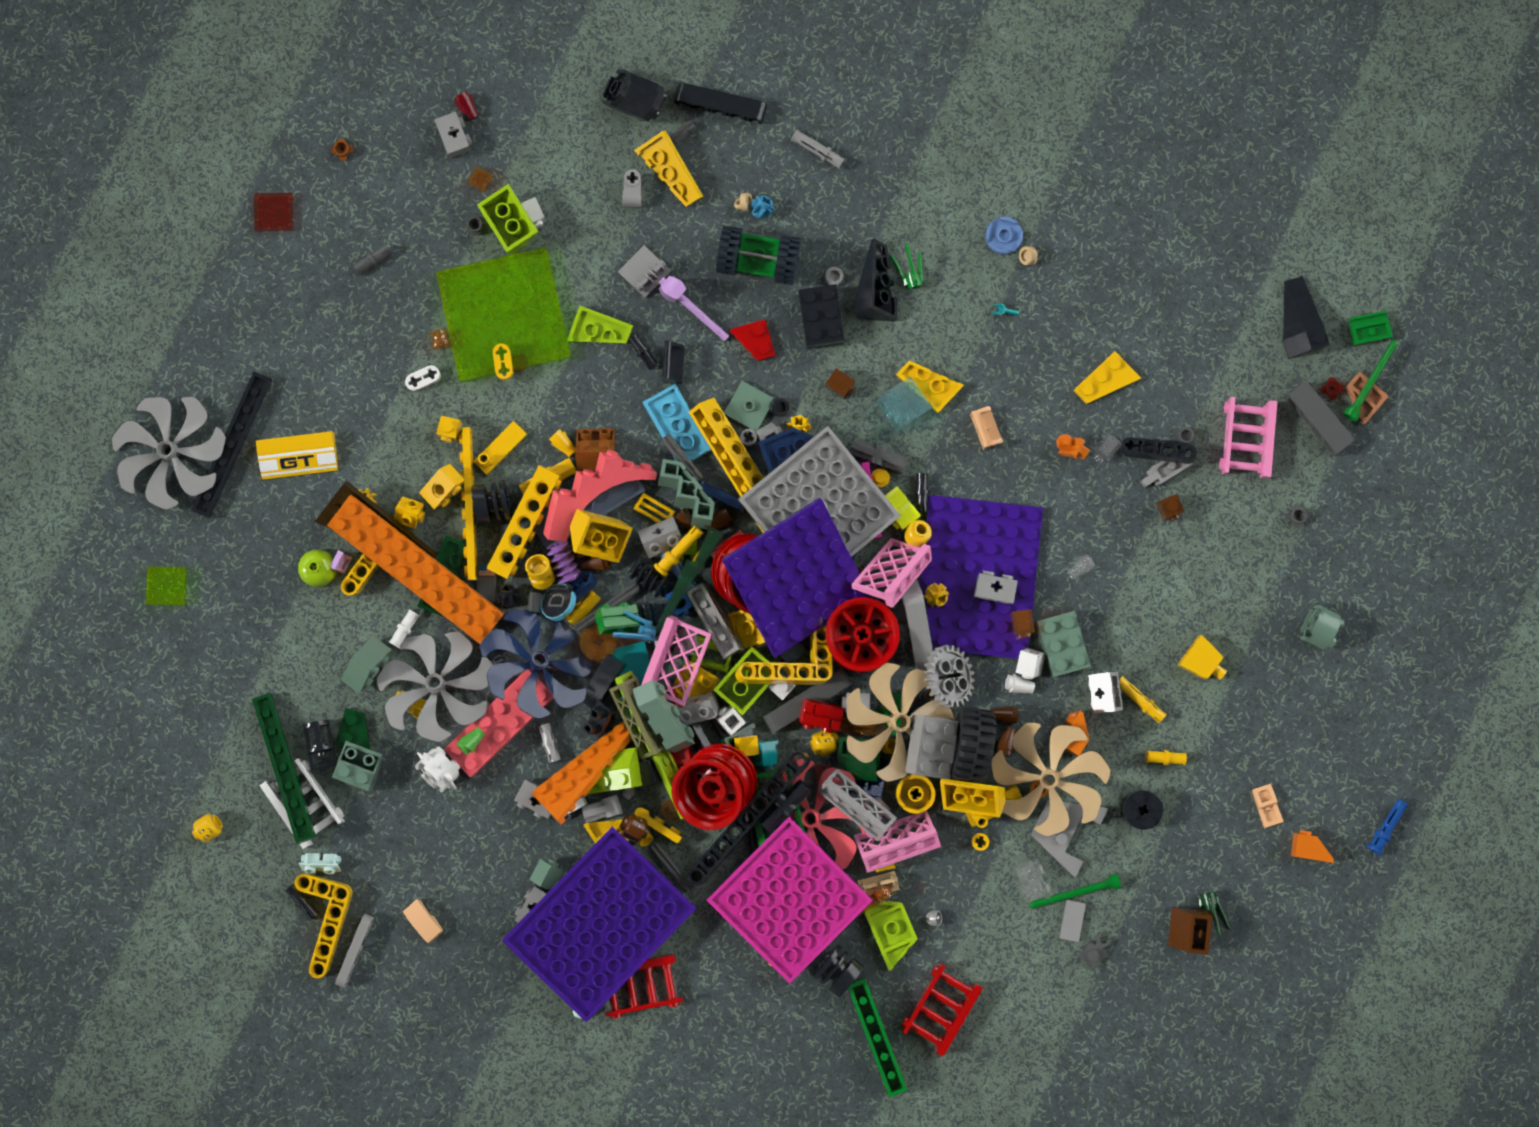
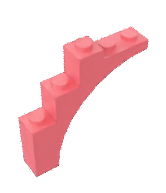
M607 450V453L600 452L595 472L584 469L583 472L576 471L572 492L567 489L553 490L543 534L548 540L566 542L570 533V525L577 509L583 510L600 493L618 484L641 479L656 480L657 472L649 464L641 463V465H635L631 461L623 460L615 451Z

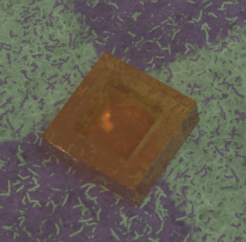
M476 166L467 183L485 193L494 176Z

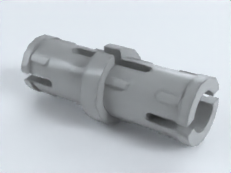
M550 723L538 726L542 736V746L545 747L549 764L560 761L561 758L556 745L557 739H554Z

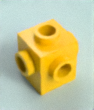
M402 496L395 508L394 519L404 526L415 529L418 523H422L424 520V503Z

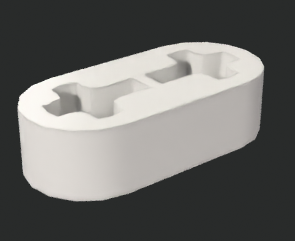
M427 366L409 374L406 377L405 384L411 391H419L438 382L441 373L437 367ZM430 370L437 372L434 375V379L430 377L424 379L425 376L429 375ZM412 378L416 380L422 378L421 381L417 382L416 387L409 384L412 382Z

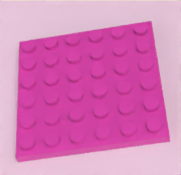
M790 817L707 899L789 984L873 901Z

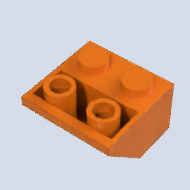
M1075 711L1069 713L1065 722L1067 726L1080 727L1088 740L1073 741L1066 747L1065 751L1073 756H1079L1089 741L1084 713L1082 711Z

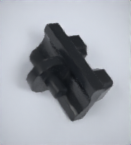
M602 699L597 700L595 707L591 708L589 712L590 718L584 724L583 730L588 735L594 734L598 739L603 737L608 724L614 720V710L608 707Z

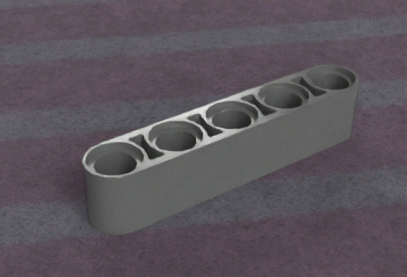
M841 668L834 672L826 683L813 685L764 716L763 719L773 734L799 718L804 698L825 702L853 683L844 669Z

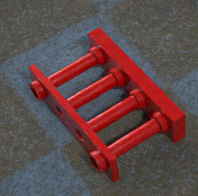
M675 953L648 958L638 969L642 970L645 976L649 1003L638 1005L632 975L626 981L630 1006L619 1008L615 992L609 999L611 1010L606 1011L605 1016H611V1019L623 1017V1013L668 1005L669 1008L679 1006V1002H683V996L676 997L671 971L672 963L676 962ZM661 966V969H663L669 999L657 1001L652 976L653 967Z
M941 963L933 968L930 974L933 976L910 1017L906 1016L901 1026L903 1027V1033L907 1034L908 1030L911 1029L934 1043V1046L937 1047L936 1053L944 1057L983 988L976 983L973 986H967L944 972L943 970L946 966ZM940 978L964 992V995L967 996L964 1002L957 1003L934 989L933 987L937 980ZM931 995L954 1009V1012L957 1013L954 1019L948 1020L924 1006L928 996ZM921 1012L944 1026V1029L947 1030L944 1036L938 1037L914 1023L918 1013Z

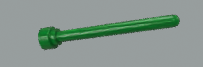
M1397 340L1390 342L1354 404L1347 407L1343 415L1347 419L1356 422L1360 417V407L1398 346Z
M1112 874L1105 881L1031 901L1029 907L1035 909L1109 888V890L1121 889V883L1118 874Z

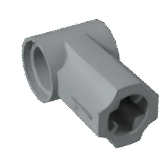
M618 795L581 807L586 823L623 813Z

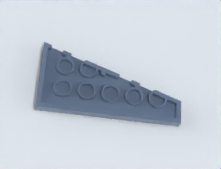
M639 480L618 484L600 493L583 510L606 516L645 492V489ZM532 500L529 505L530 509L537 511L539 503L536 500ZM545 507L542 513L545 516L540 526L536 524L534 530L546 550L549 551L551 548L548 549L547 547L559 541L548 540L543 534L549 509Z

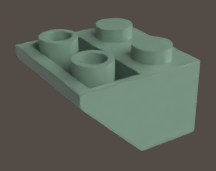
M346 741L332 778L366 791H372L380 771L383 754Z

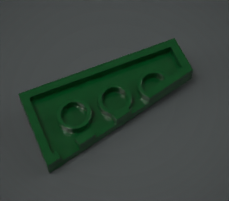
M445 536L436 560L459 578L464 542ZM420 598L417 607L444 617Z

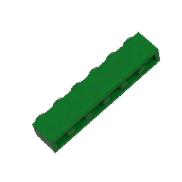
M864 976L858 978L851 984L848 990L890 1098L908 1090Z

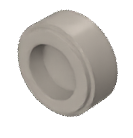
M830 267L827 269L825 281L828 285L836 284L838 286L842 283L844 274L840 268Z

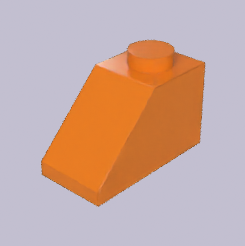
M1300 830L1299 834L1294 833L1291 856L1334 863V858L1319 838L1311 836L1312 832Z

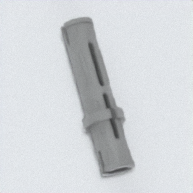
M798 129L793 134L792 141L818 155L822 161H827L838 169L844 164L846 158L833 152L832 148L823 146Z

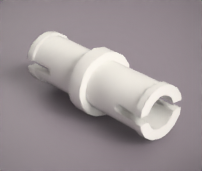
M408 610L401 624L398 623L396 626L398 628L391 640H389V643L400 648L407 634L412 632L411 628L419 615Z

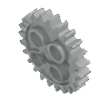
M944 645L935 648V651L930 652L931 656L927 657L929 663L924 664L927 668V671H923L927 675L924 681L929 683L926 689H931L930 696L935 695L934 701H939V705H945V708H955L964 705V702L969 701L968 697L972 696L970 690L974 689L971 685V682H975V679L971 678V675L974 674L973 671H970L972 664L967 663L969 657L964 658L965 652H959V647L954 648V645ZM960 673V677L938 679L939 676Z

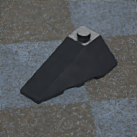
M871 239L855 296V314L866 320L897 321V297H892L890 289L891 286H894V281L890 280L887 270L891 268L887 245L876 239Z
M1303 276L1284 281L1283 343L1288 359L1326 348L1330 345Z

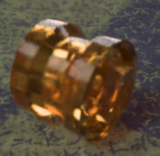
M439 329L429 333L430 338L433 340V349H440L451 345V341L447 337V329Z

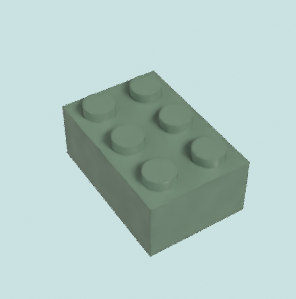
M1075 611L1035 622L1043 652L1046 653L1045 658L1051 678L1091 667Z

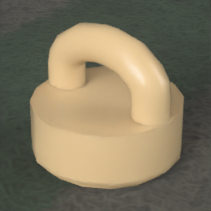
M742 193L740 198L735 201L734 207L742 209L743 212H751L753 209L750 207L753 201L751 194Z
M1032 246L1022 247L1019 252L1020 262L1023 265L1036 264L1037 250Z

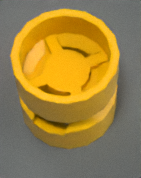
M537 554L531 556L526 561L525 569L534 588L543 590L549 588L554 583L555 575L546 556Z

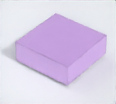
M338 550L330 568L344 574L352 560V556Z

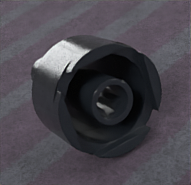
M1144 790L1133 791L1122 801V817L1133 828L1141 830L1151 829L1162 818L1163 804L1152 792ZM1144 805L1146 812L1140 814L1138 807H1143Z

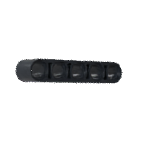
M678 83L674 103L677 105L681 103L685 104L686 107L702 108L703 111L715 114L719 112L722 113L721 115L732 118L736 116L740 117L741 120L752 122V120L757 121L758 124H763L767 104L763 101L687 83Z

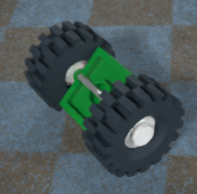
M723 225L716 261V273L735 276L737 270L738 272L768 277L775 276V283L794 284L801 238L782 235L780 240L742 233V228Z

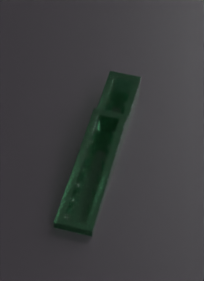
M710 527L695 561L686 560L655 629L657 632L661 633L666 618L671 615L673 616L724 538L725 534Z

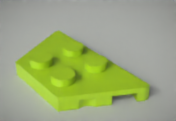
M873 900L863 911L887 968L890 971L918 938L902 902Z

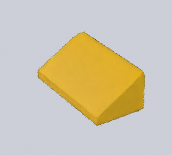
M591 590L580 602L575 604L573 611L564 617L572 625H575L585 618L601 598Z

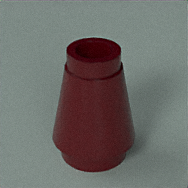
M467 91L454 98L455 105L469 121L479 116L471 94L469 95Z

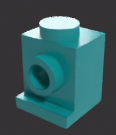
M778 740L758 741L759 755H753L755 766H762V769L774 768L773 765L777 764L778 753L775 745L778 744Z

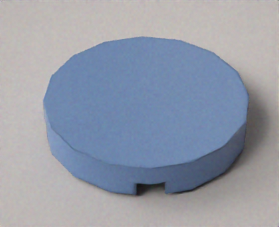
M1000 217L989 224L985 239L992 251L1007 255L1015 252L1020 247L1023 241V230L1016 220L1010 217Z

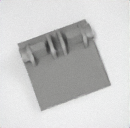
M645 245L618 271L644 298L659 284L658 282L663 277L665 278L671 272L666 263L662 260L660 261Z

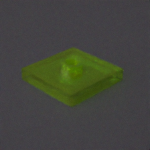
M147 566L146 605L186 606L187 567Z

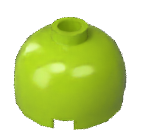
M321 549L306 552L298 563V573L301 579L312 587L328 585L335 579L337 574L336 570L330 568L334 557L329 552Z

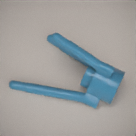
M625 610L624 613L644 623V626L640 625L638 633L614 632L613 637L654 641L656 626H652V621L645 620Z

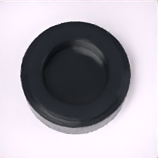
M776 397L770 402L769 410L774 416L783 417L789 411V403L784 398Z

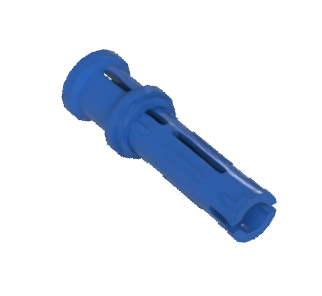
M1400 799L1396 800L1381 828L1375 830L1374 838L1370 844L1366 845L1367 849L1382 856L1383 848L1387 842L1391 841L1390 835L1408 807L1406 802Z

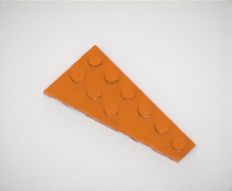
M622 721L619 725L615 726L606 735L531 792L534 798L560 825L564 823V817L569 811L573 812L576 808V802L580 798L585 797L603 775V769L614 762L612 758L616 753L622 752L632 740L625 723Z

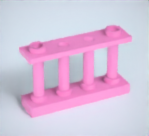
M1230 397L1228 402L1224 404V413H1227L1224 453L1223 458H1220L1219 469L1222 470V475L1228 474L1229 468L1257 471V473H1260L1261 479H1268L1272 473L1277 401H1268L1263 407L1237 405L1235 404V397ZM1234 412L1260 414L1262 417H1265L1264 424L1257 426L1233 423ZM1232 431L1260 433L1263 436V443L1257 445L1232 442ZM1231 450L1259 452L1262 455L1261 462L1257 464L1230 461Z

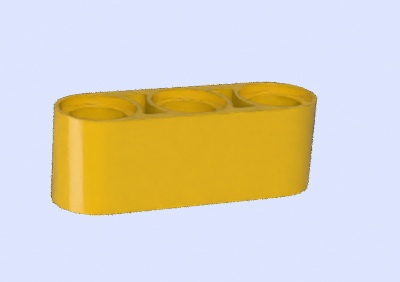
M362 554L341 584L342 592L351 597L357 596L379 565ZM365 567L367 570L364 577H360L358 574L359 569ZM350 583H354L355 590L349 593L347 586Z

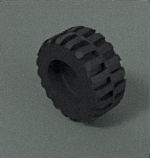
M966 706L960 708L956 719L959 723L951 777L954 780L978 784L987 780L992 764L996 735V716L991 710Z

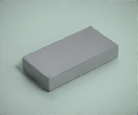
M1066 900L1059 934L1060 939L1079 942L1086 907L1085 903Z

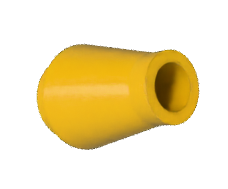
M559 429L549 438L552 442L551 445L568 457L575 452V447L565 431L562 432Z

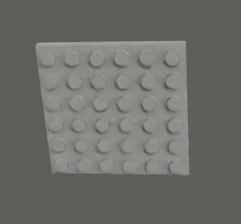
M829 426L825 427L738 499L765 532L814 500L821 498L851 557L901 516Z

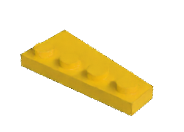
M666 130L634 150L638 155H641L650 168H653L662 182L664 181L670 187V190L686 207L703 197Z

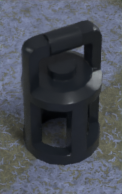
M329 719L302 724L310 769L324 770L335 766L337 759ZM321 726H326L329 745L328 743H322ZM314 728L317 745L312 746V748L310 745L308 729ZM331 751L332 762L325 761L317 763V765L313 764L312 754H317L318 757L327 755L326 752Z

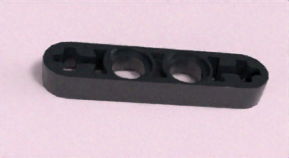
M1128 437L1122 442V452L1128 457L1191 464L1197 458V450L1190 444ZM1129 444H1133L1131 450H1128ZM1139 445H1141V452H1138ZM1146 446H1153L1155 451L1146 453L1144 448ZM1166 448H1172L1174 453L1167 456L1163 451ZM1177 449L1180 450L1179 456H1177ZM1187 451H1190L1191 453L1189 457H1186L1185 455Z

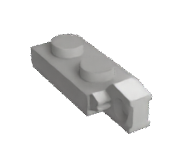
M1161 461L1151 467L1146 472L1148 477L1140 482L1144 488L1152 483L1157 486L1188 468L1193 463L1184 464Z

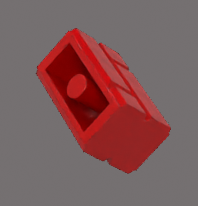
M804 698L799 722L807 729L820 727L824 732L833 733V730L839 731L844 708L841 705Z

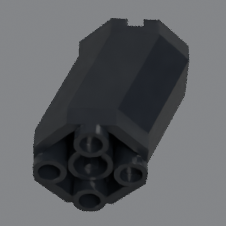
M618 69L615 72L618 75L615 78L612 76L604 89L603 97L606 100H603V104L635 117L640 121L648 122L650 119L655 120L659 115L661 103L667 96L664 87L632 74L625 69Z

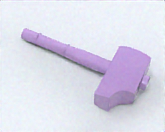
M669 276L667 279L663 277L658 282L661 285L659 291L666 300L674 303L677 300L680 301L722 340L725 341L729 337L722 328L683 295L686 288L681 280Z

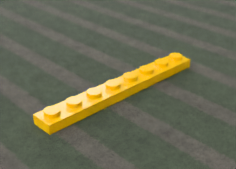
M462 427V433H459V443L463 444V452H460V463H463L464 471H461L460 475L465 480L464 490H461L462 501H465V509H462V519L466 520V528H463V539H466L467 545L463 549L464 558H467L464 574L465 577H468L469 581H477L476 519L471 494V487L474 486L472 429L470 427Z

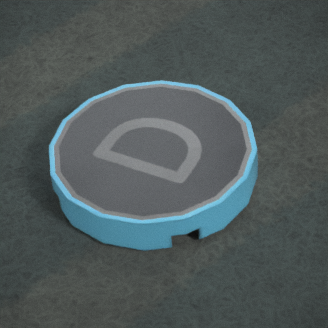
M558 583L551 587H566L567 584ZM546 591L541 601L542 613L550 620H563L566 618L564 616L573 611L576 604V595L573 591L571 593L566 591Z

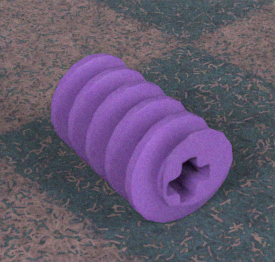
M559 541L547 547L548 549L551 548L547 555H554L550 562L557 563L553 570H560L556 577L562 576V579L558 581L559 584L575 580L579 577L578 574L580 573V570L576 568L577 562L573 561L574 555L570 554L572 550L567 547L569 545L568 541Z

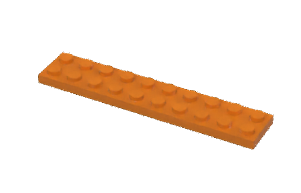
M353 495L347 498L327 526L479 644L505 614Z

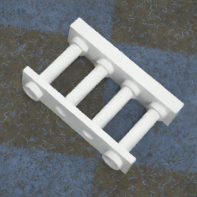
M302 758L296 759L295 762L298 765L295 768L297 775L299 776L303 773L309 783L302 787L303 795L314 789L320 799L307 807L309 814H312L324 804L331 813L313 826L315 834L335 820L338 824L344 823V813L339 807L335 808L310 771L309 762L306 759L302 760ZM263 782L259 786L293 834L283 799L278 793L280 791L278 783ZM310 840L300 844L302 849H307L313 843Z

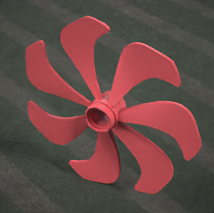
M799 759L796 763L802 766L804 759ZM810 761L807 768L794 781V784L799 779L804 782L805 773L814 765V762ZM832 767L826 769L821 775L815 807L810 809L806 797L800 803L805 809L803 813L801 812L804 827L808 828L807 835L819 846L814 831L816 827L834 847L836 852L835 863L843 870L852 861L857 849L856 844L846 834L821 824V821L836 818L851 819L836 806L823 814L819 812L826 798L818 791L828 777L838 769ZM838 769L856 784L851 773ZM784 772L783 777L788 780L787 773ZM835 776L832 781L837 785L843 786V782ZM795 812L789 816L790 818H797ZM809 813H813L816 816L814 824L807 820ZM860 827L862 833L865 834L866 831Z

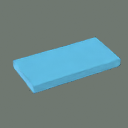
M676 384L642 402L662 438L670 434L691 462L712 451L689 414L690 408Z

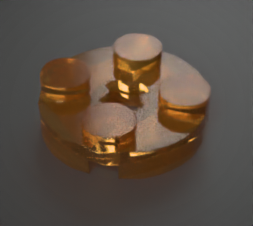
M596 623L582 630L579 643L584 656L595 662H603L607 654H613L616 651L619 641L618 637H613V634L599 635L598 624ZM598 638L604 640V642L601 643L602 646L598 647L597 644H594V642Z

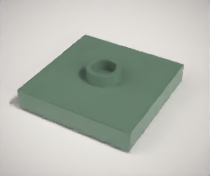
M741 381L724 414L745 427L757 431L768 414L769 404L774 398Z

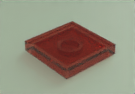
M254 193V231H293V193Z

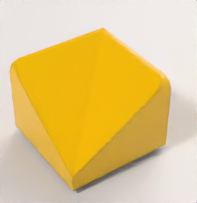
M757 735L734 738L735 748L741 750L746 756L759 755Z

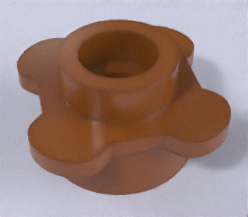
M343 138L339 139L334 144V147L331 148V153L336 154L341 161H345L348 154L354 151L353 146L348 145Z

